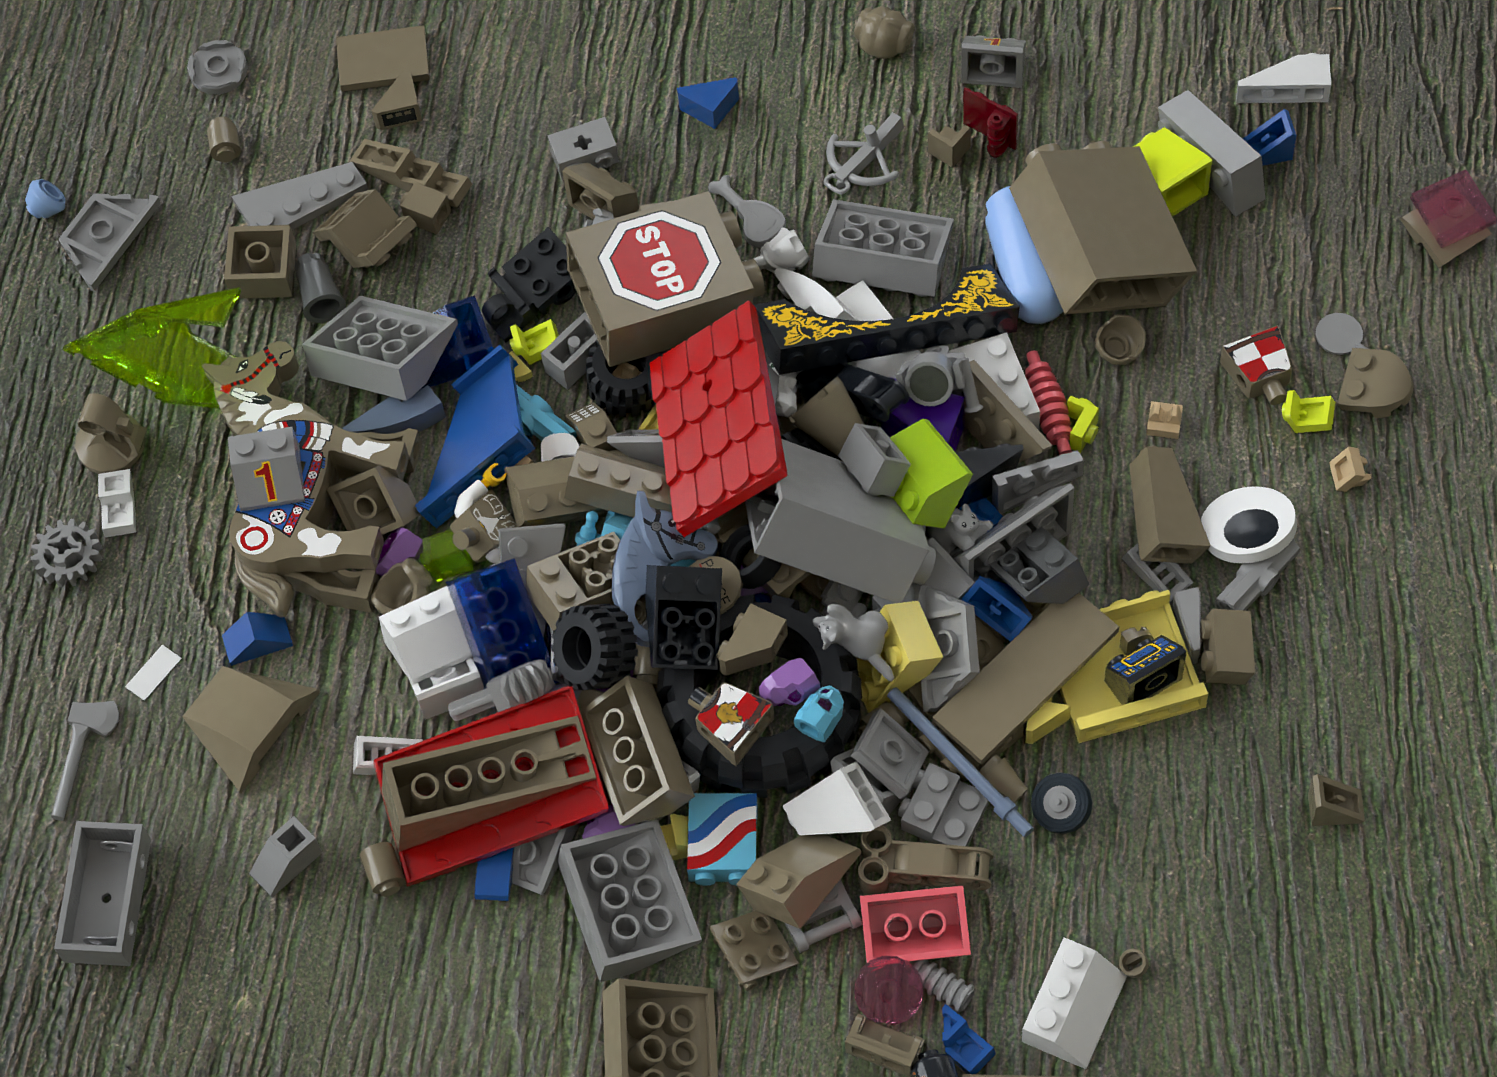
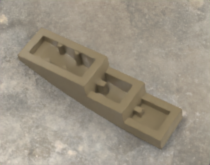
M364 139L349 161L353 162L356 168L409 192L413 184L417 182L448 195L450 206L454 207L459 206L472 186L467 176L444 171L440 163L416 158L410 149Z

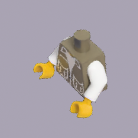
M494 463L484 472L481 481L476 480L460 494L454 511L457 519L450 525V529L454 533V545L460 550L466 549L474 561H489L500 565L498 529L516 527V522L494 491H488L487 489L489 486L495 487L499 485L507 475L505 473L501 478H495L491 471L498 463Z

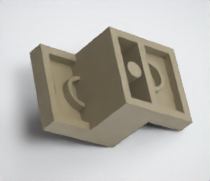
M376 189L355 193L313 233L320 242L330 240L353 268H368L373 265L378 267L391 256L389 251L396 244L399 247L412 237L410 231L417 224L410 215L399 217Z

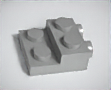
M929 763L926 771L919 770L912 784V787L916 789L912 799L905 797L899 808L898 816L902 817L901 830L933 844L968 846L986 811L989 801L975 787L961 782L959 775Z

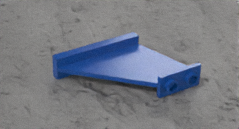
M501 345L497 346L451 384L460 394L428 493L415 504L418 512L436 529L454 515L460 494L476 480L481 481L484 472L492 464L498 463L491 472L495 478H499L505 473V467L514 466L535 449L532 442L523 432L514 368L519 364Z

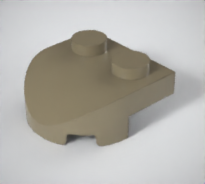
M1352 348L1337 405L1340 410L1371 412L1374 418L1391 416V411L1398 408L1401 404L1405 406L1409 402L1414 388L1413 378L1404 362L1390 351Z

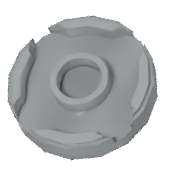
M214 40L204 43L198 47L199 50L194 55L192 53L187 69L191 82L198 90L204 93L220 95L230 92L241 85L247 75L248 65L244 52L227 40Z

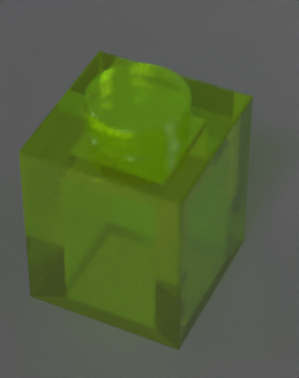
M451 529L422 539L423 553H420L421 563L432 573L437 582L473 570L472 558L466 549L460 550L454 545V533Z

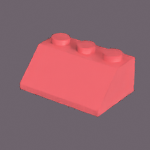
M963 886L860 896L867 966L971 955Z

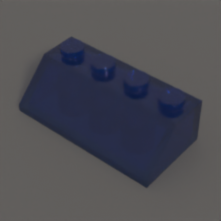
M515 558L445 581L484 689L487 688L486 684L492 678L534 660H544L547 667L551 669V658Z

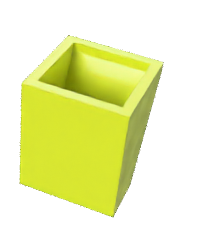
M1165 127L1156 133L1151 132L1147 134L1140 143L1135 145L1140 146L1172 217L1208 195L1212 159Z

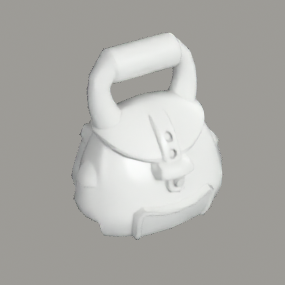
M784 227L781 228L779 233L770 242L764 244L760 249V256L753 258L760 270L767 269L773 273L777 268L791 271L796 270L795 268L802 269L810 260L794 229L789 231Z

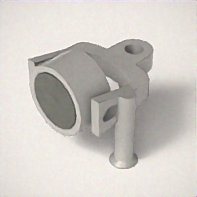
M940 345L927 349L913 360L903 363L901 369L895 375L896 380L906 388L909 396L921 405L936 406L944 403L950 397L956 380L958 389L963 388L967 405L965 412H977L983 408V405L979 404L969 358H966L962 352L950 353L948 346Z

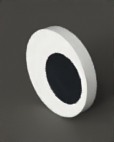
M1244 487L1229 491L1215 499L1206 508L1201 518L1211 545L1208 550L1217 558L1232 563H1254L1275 556L1289 545L1297 530L1295 509L1291 501L1284 494L1266 487Z

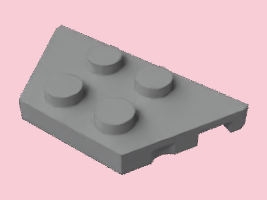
M93 193L60 236L59 242L90 290L95 291L161 205L158 196L149 195V199H134L131 194L111 196L109 194Z
M916 584L913 585L914 599L919 601L943 655L942 660L930 675L921 680L923 712H936L980 673L975 610L973 605L930 586Z

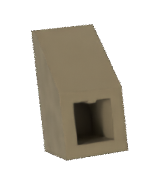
M750 603L745 614L741 612L737 616L733 625L734 633L730 640H725L719 648L717 658L719 659L721 673L730 675L772 662L788 635L787 620Z

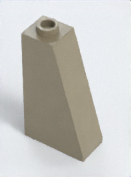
M1154 445L1147 446L1129 464L1141 561L1192 564L1211 546L1173 449Z

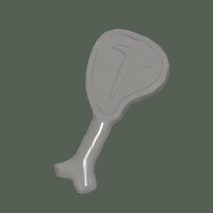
M723 175L719 181L710 182L708 186L709 192L723 196L736 208L739 217L744 222L743 233L745 239L751 246L762 248L766 242H770L779 233L782 227L786 228V219L783 213L776 207L759 200H744L730 186V175Z

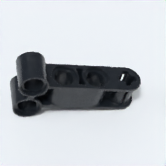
M848 363L804 370L795 377L797 380L796 386L806 404L814 395L838 376L859 414L882 422L888 421L890 414L900 404H906L910 400L909 393L900 382L849 365Z

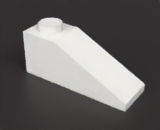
M1309 53L1297 55L1239 80L1236 103L1328 102L1331 89L1329 54Z

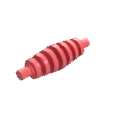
M1030 351L1026 354L1029 366L1025 369V376L1040 410L1039 424H1041L1043 433L1046 434V439L1052 445L1057 446L1059 455L1070 453L1072 450L1069 440L1072 428L1070 427L1071 422L1068 416L1069 411L1065 395L1054 373L1051 372L1052 369L1049 363L1041 361L1038 351Z

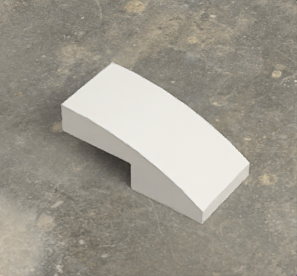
M130 469L98 474V494L102 505V531L104 537L136 533L135 501Z

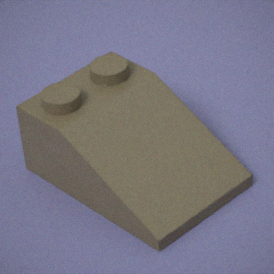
M823 834L801 835L757 858L736 885L753 910L801 929L862 852L855 846Z

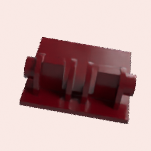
M965 87L963 89V124L987 136V152L992 157H1000L1008 147L1016 150L1018 113L1014 112L1009 106L1000 105L988 99L981 92H974Z

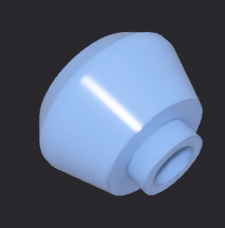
M44 179L33 180L30 183L25 201L27 204L26 208L31 215L36 218H49L65 209V197L54 184Z

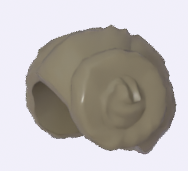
M884 6L874 9L865 8L861 11L855 24L854 35L859 40V46L865 53L880 59H890L898 53H905L912 42L915 26L913 22L906 20L901 11L891 10Z
M407 558L403 562L393 565L380 578L375 591L370 596V600L375 608L384 615L430 594L429 585L433 582L432 576L424 565L413 558Z

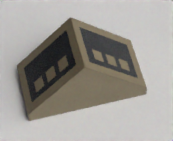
M405 67L371 110L377 129L384 130L422 121L410 69Z

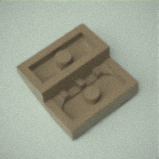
M1452 187L1447 188L1400 218L1416 245L1419 243L1423 244L1438 268L1492 234L1476 211Z

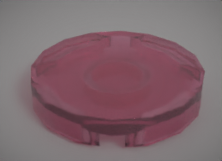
M881 956L870 960L860 969L855 980L854 999L859 1010L869 1020L876 1023L877 1021L886 1023V1025H896L909 1020L918 1011L923 999V981L918 970L909 961L897 956Z

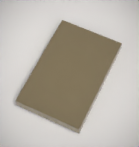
M424 25L336 37L341 92L392 85L405 67L411 70L413 82L430 80Z

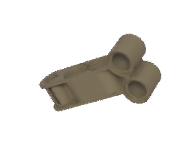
M883 825L872 831L862 833L861 850L864 859L858 868V882L861 891L866 895L883 894L887 890L889 883L931 887L963 886L967 890H987L992 885L989 880V866L994 853L989 849L892 840L890 831ZM873 840H879L885 845L880 849H874L868 844ZM976 862H979L978 876L975 875ZM870 872H878L882 875L877 881L868 880L865 876Z

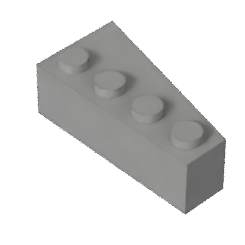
M1187 90L1158 107L1159 129L1167 128L1212 159L1209 187L1235 217L1265 200L1262 156L1196 96Z

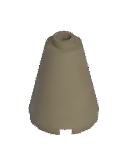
M838 376L789 418L793 425L838 458H840L838 455L854 424H864L843 382Z

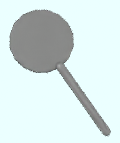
M1333 313L1326 315L1319 321L1316 327L1315 337L1318 344L1325 351L1333 355L1349 354L1352 348L1368 349L1361 344L1363 330L1360 323L1348 314Z

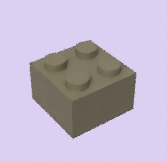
M290 225L229 227L224 280L231 299L293 297L296 241Z

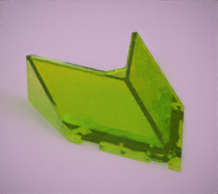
M238 287L135 309L64 345L62 350L73 356L75 353L82 354L86 359L92 361L90 365L135 388L140 384L155 392L154 398L164 403L220 409L214 392V384L206 377L202 365H221L229 356L232 358L237 356L193 334L190 324L225 327L241 294V288Z

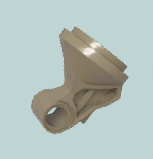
M96 393L88 394L78 421L80 430L76 435L75 449L80 462L89 471L97 474L129 469L138 461L144 451L147 428L140 426L131 415L124 413L118 404L109 397Z

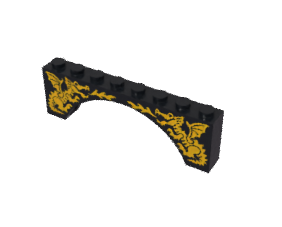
M990 263L961 268L958 283L947 297L926 310L896 319L853 321L831 318L804 310L785 299L754 304L757 310L764 350L779 375L987 338L1006 332L1007 334L1017 332L1020 306Z

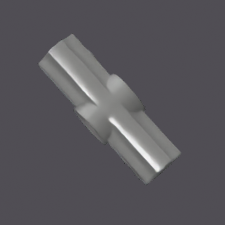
M1293 538L1289 545L1275 556L1259 562L1243 563L1237 571L1236 578L1216 598V604L1219 608L1246 611L1259 596L1264 597L1277 583L1280 573L1299 554L1300 547L1296 544L1295 539Z

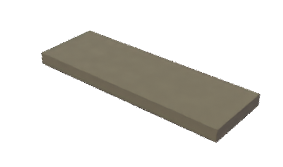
M1080 593L1064 604L1051 603L992 659L979 674L932 717V722L982 765L1119 632V626Z

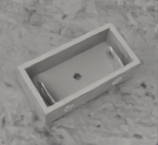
M76 821L54 950L64 963L131 966L151 838L143 824ZM111 896V900L108 903L103 902L104 897Z

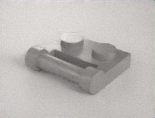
M841 879L803 926L841 909L845 915L804 933L801 929L785 923L799 953L808 950L809 945L849 927L855 929L862 926L861 918L853 906Z

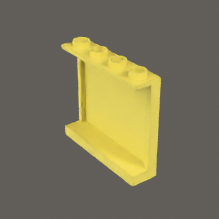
M1157 590L1150 591L1142 595L1141 598L1130 601L1126 599L1117 600L1110 606L1099 609L1119 626V632L1060 688L1064 703L1071 706L1070 720L1078 743L1206 708L1208 692L1204 682L1199 683L1169 603V590L1162 592ZM1135 627L1137 631H1140L1141 627H1146L1154 639L1163 635L1183 646L1186 650L1182 680L1153 697L1121 705L1104 681L1105 670L1109 661L1121 654L1126 656L1120 648L1121 632L1129 628Z

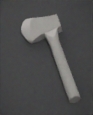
M114 701L95 703L72 702L68 717V723L72 726L73 730L72 740L51 814L52 819L63 821L65 818L84 743L89 732L92 731L107 737L116 728L119 722V711Z

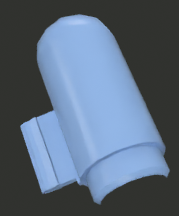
M1010 186L995 192L986 202L988 214L985 217V225L1001 280L1020 306L1018 318L1027 323L1043 324L1055 320L1063 312V309L1011 194Z

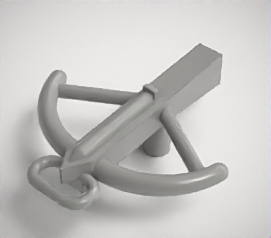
M892 112L877 131L874 125H867L864 128L867 142L837 141L838 135L832 134L827 144L826 155L830 167L836 173L827 175L823 181L824 185L837 194H845L850 189V182L861 186H877L898 178V171L895 170L890 173L881 151L905 128L902 118ZM835 147L860 148L843 166L836 160ZM874 158H878L884 176L874 178L858 176ZM829 179H837V188L828 183Z

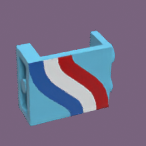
M694 793L695 797L689 801L688 880L702 886L713 885L715 882H729L731 885L737 886L738 881L756 860L757 793Z

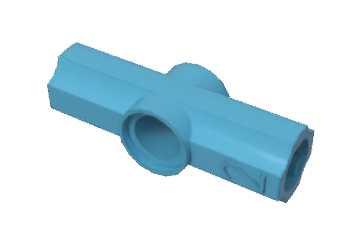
M516 385L524 434L530 437L535 435L541 441L545 437L557 433H568L575 438L577 437L576 431L557 417L543 398L538 395L531 396Z

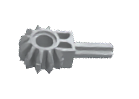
M534 660L520 665L500 676L492 678L486 684V689L449 703V714L454 721H460L494 706L500 712L532 701L550 692L554 687L555 683L552 678L551 669L547 667L544 660Z

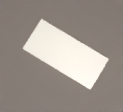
M161 645L125 687L145 701L182 658L164 645Z

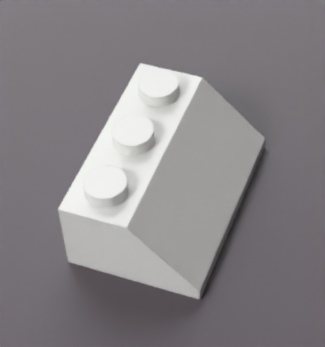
M467 577L379 616L384 642L412 685L501 644L481 596Z
M1063 938L1022 1029V1042L1087 1069L1127 976L1097 951Z

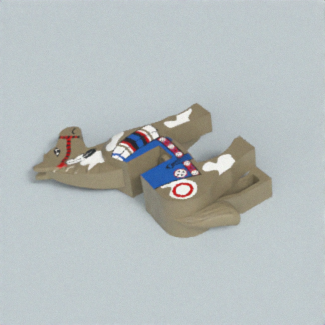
M276 341L270 343L249 357L232 358L229 356L221 365L203 364L202 367L206 377L214 384L216 400L223 417L234 436L293 427L300 448L305 501L242 512L240 511L239 504L230 524L229 537L235 550L236 572L244 586L252 594L265 602L278 617H285L289 612L294 591L310 595L325 605L372 613L374 605L370 600V596L375 591L379 582L376 567L384 544L380 528L369 525L352 531L326 530L335 508L327 488L339 483L340 478H350L376 466H381L403 481L405 473L415 471L420 455L422 442L418 430L408 428L392 434L375 432L354 433L333 425L306 404L278 397L281 391V384L292 379L299 370L294 350L287 342ZM349 568H350V569H364V570L353 572V571H347V570H345V569H349Z

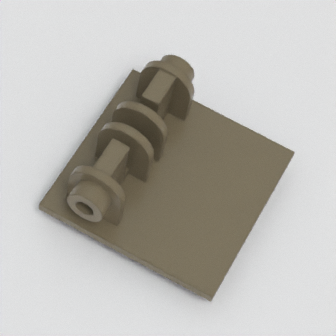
M753 911L709 927L714 935V944L718 945L724 954V961H729L728 968L735 971L734 973L739 980L738 985L744 987L746 991L758 985L757 979L799 964L772 917L763 913Z

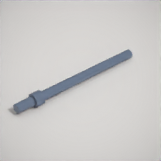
M897 687L888 693L887 697L995 807L993 811L1003 821L1008 820L1024 838L1034 830L1033 826L1017 811L1018 806L1009 797L1004 798Z

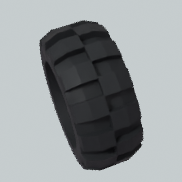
M755 594L740 596L733 607L720 615L719 648L725 640H730L734 633L733 625L737 616L741 612L745 614L750 603L786 619L788 635L776 656L787 660L802 658L815 673L820 683V688L830 685L839 690L844 700L842 717L825 742L817 741L803 734L794 726L776 735L759 737L738 765H733L698 732L695 718L700 711L688 704L693 691L697 687L705 690L712 678L721 670L719 659L718 670L662 668L658 673L657 697L681 760L699 772L700 781L722 792H727L729 786L741 788L742 793H757V797L768 798L767 789L784 787L786 794H790L810 786V776L819 771L825 775L832 770L830 762L833 757L844 753L846 743L855 739L861 719L862 689L857 658L836 643L831 644L826 650L822 649L823 640L821 639V633L813 624L814 618L824 616L821 612L811 608L805 613L800 610L799 601L777 595L772 596L771 603L756 602ZM822 699L818 702L822 708L828 712L830 711L832 703L829 700Z

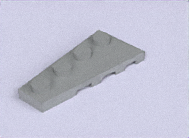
M353 162L237 194L232 196V199L248 226L290 225L291 230L346 202L355 193L367 191L368 187Z
M564 524L498 529L504 649L507 660L540 656L546 620L525 591L527 566L561 552L566 527Z

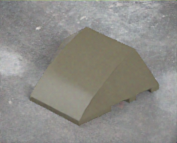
M222 666L182 717L241 794L261 769L258 764L293 718L296 715L301 717L319 695L320 690Z

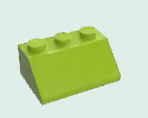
M921 419L890 437L911 463L894 497H891L913 524L945 529L973 473L928 419Z

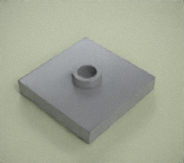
M879 708L872 714L850 756L901 799L908 794L929 750L884 710Z

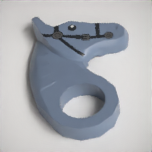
M637 491L635 516L623 534L615 555L612 572V599L614 605L620 607V611H625L628 615V622L633 623L634 635H637L638 641L636 644L649 647L648 630L638 623L634 610L636 601L645 597L647 565L671 566L673 563L683 559L697 561L715 556L718 551V541L715 535L702 528L683 537L677 531L672 512L650 507L644 491Z

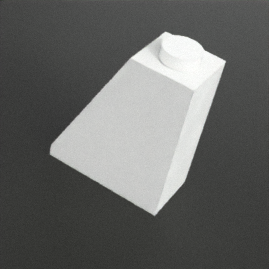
M857 761L837 770L783 805L790 824L797 830L799 835L867 832L891 821Z

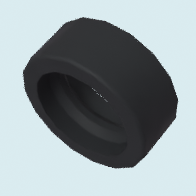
M749 524L741 526L734 531L726 540L720 552V557L733 562L739 570L743 589H755L765 585L773 579L782 565L781 562L759 555L754 563L747 568L741 569L745 555L753 548Z

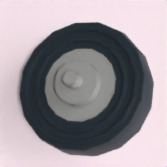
M1061 772L1048 775L1042 779L1034 789L1031 799L1033 815L1038 823L1050 832L1061 834L1074 832L1083 826L1091 815L1093 804L1091 792L1084 781L1072 774Z

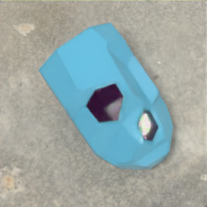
M829 685L819 688L815 693L810 694L794 718L795 727L803 734L817 741L825 742L842 717L844 700L839 690Z

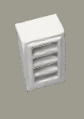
M356 736L353 751V774L376 775L373 760L378 758V750H384V755L392 753V749L400 750L421 742L423 739ZM365 750H371L370 761H364Z

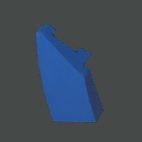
M945 1004L942 1007L944 1017L942 1041L945 1046V1053L950 1055L954 1063L966 1074H977L996 1055L994 1047L970 1029L967 1021Z

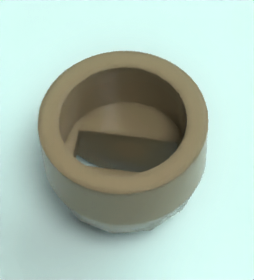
M1132 948L1122 953L1119 959V967L1127 976L1138 978L1147 973L1149 962L1143 952ZM1142 962V965L1129 971L1128 967Z

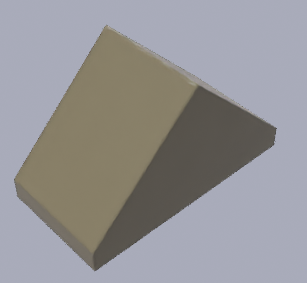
M1319 774L1312 776L1308 792L1311 826L1360 824L1365 822L1362 792L1360 789Z

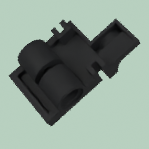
M549 227L502 266L506 272L503 276L494 267L488 272V276L504 294H496L490 297L484 303L481 311L485 320L506 343L512 338L510 326L516 324L522 330L532 320L537 323L539 319L535 313L540 311L545 316L547 314L545 309L552 303L562 305L576 294V288L567 270V247Z

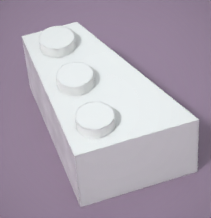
M1007 332L949 350L950 353H964L965 357L969 358V362L975 360L1039 430L1040 410Z

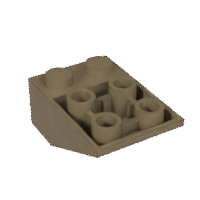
M615 532L527 566L525 591L552 630H556L558 618H562V613L565 610H570V607L597 604L614 605L612 599V572L620 542Z

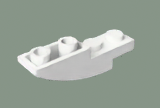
M777 268L774 271V274L780 281L777 285L778 289L787 299L791 298L794 305L819 315L858 321L840 300L812 279L791 270Z

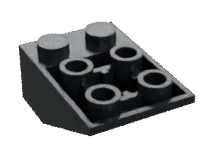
M1000 444L995 448L986 449L972 447L961 452H955L973 473L956 508L959 509L965 503L968 505L991 495L992 476L1017 469L1024 449L1023 444Z
M647 565L645 601L652 668L718 670L717 654L719 651L722 568Z

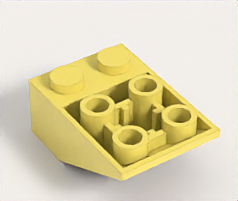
M919 601L887 604L880 610V613L888 622V630L885 633V642L880 656L891 667L894 675L892 682L888 681L868 660L857 658L858 673L861 678V700L864 702L868 713L885 701L890 702L891 700L887 695L893 688L897 687L903 693L930 675L943 658Z

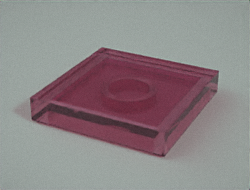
M1466 169L1413 192L1410 197L1441 248L1497 223V216Z

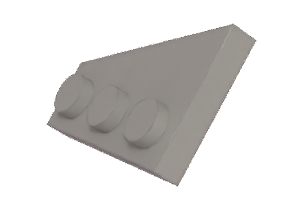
M1077 450L992 476V504L1000 514H1003L1026 503L1027 500L1035 495L1041 496L1048 490L1062 486L1082 476L1084 466L1082 456Z

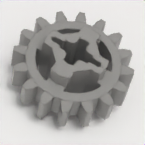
M61 519L57 520V527L54 529L46 525L48 533L46 535H36L40 544L31 545V549L35 554L31 556V561L40 577L44 576L48 584L56 580L59 587H63L65 581H70L72 586H76V579L79 577L87 581L86 572L88 570L96 572L97 568L94 562L102 561L99 551L103 548L94 529L89 530L85 522L78 526L74 519H70L68 525H64ZM78 538L82 539L86 546H83L82 542H78ZM47 559L55 564V568L47 563Z

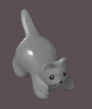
M965 503L962 506V510L955 508L945 529L927 526L926 532L929 539L933 537L949 554L956 547L963 551L971 548L980 535L993 527V523L991 521L978 520L976 514Z
M831 604L827 607L829 615L813 619L814 626L821 633L823 650H826L831 644H839L853 656L862 660H868L888 681L892 682L894 680L891 667L880 656L885 642V633L888 630V622L880 612L868 611L859 618H855L846 607Z

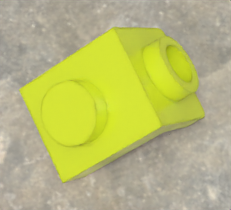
M551 319L525 332H522L516 324L510 326L513 337L510 339V345L517 356L522 355L529 365L541 360V353L559 336L557 327Z
M1295 390L1287 391L1286 402L1282 405V416L1295 433L1332 430L1336 402L1331 396L1301 399Z
M1070 396L1067 401L1068 416L1077 420L1070 432V447L1081 453L1086 443L1092 444L1097 435L1099 427L1096 425L1098 423L1099 407H1096L1087 399H1078Z

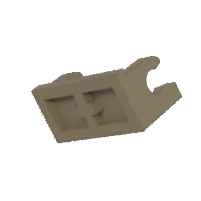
M857 1014L845 1040L846 1053L911 1077L912 1065L918 1061V1055L925 1044V1040L919 1036L914 1038L867 1020L861 1014Z

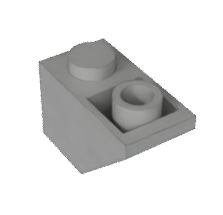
M293 816L268 838L249 874L273 897L323 852L316 838Z

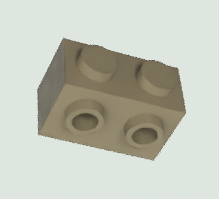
M1213 608L1200 621L1201 640H1203L1204 646L1201 656V668L1205 671L1206 683L1245 685L1255 674L1251 611Z

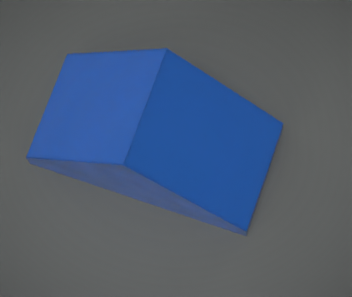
M736 77L677 88L680 110L713 129L719 125L739 100Z
M1283 109L1243 138L1262 156V166L1293 160L1297 135L1289 111Z
M982 576L978 577L960 599L973 605L975 615L1010 642L1018 636L1033 617L1013 588L1008 584Z
M246 612L222 635L231 666L293 646L285 617H278L274 614Z

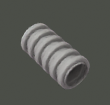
M928 960L917 961L909 974V983L911 985L916 983L918 984V989H926L928 995L932 996L935 994L936 1000H945L946 1005L949 1007L955 1006V1011L958 1013L968 1006L975 992L974 985H965L964 979L960 978L957 980L954 973L947 974V969L944 967L941 969L937 968L938 964L935 962L930 964Z

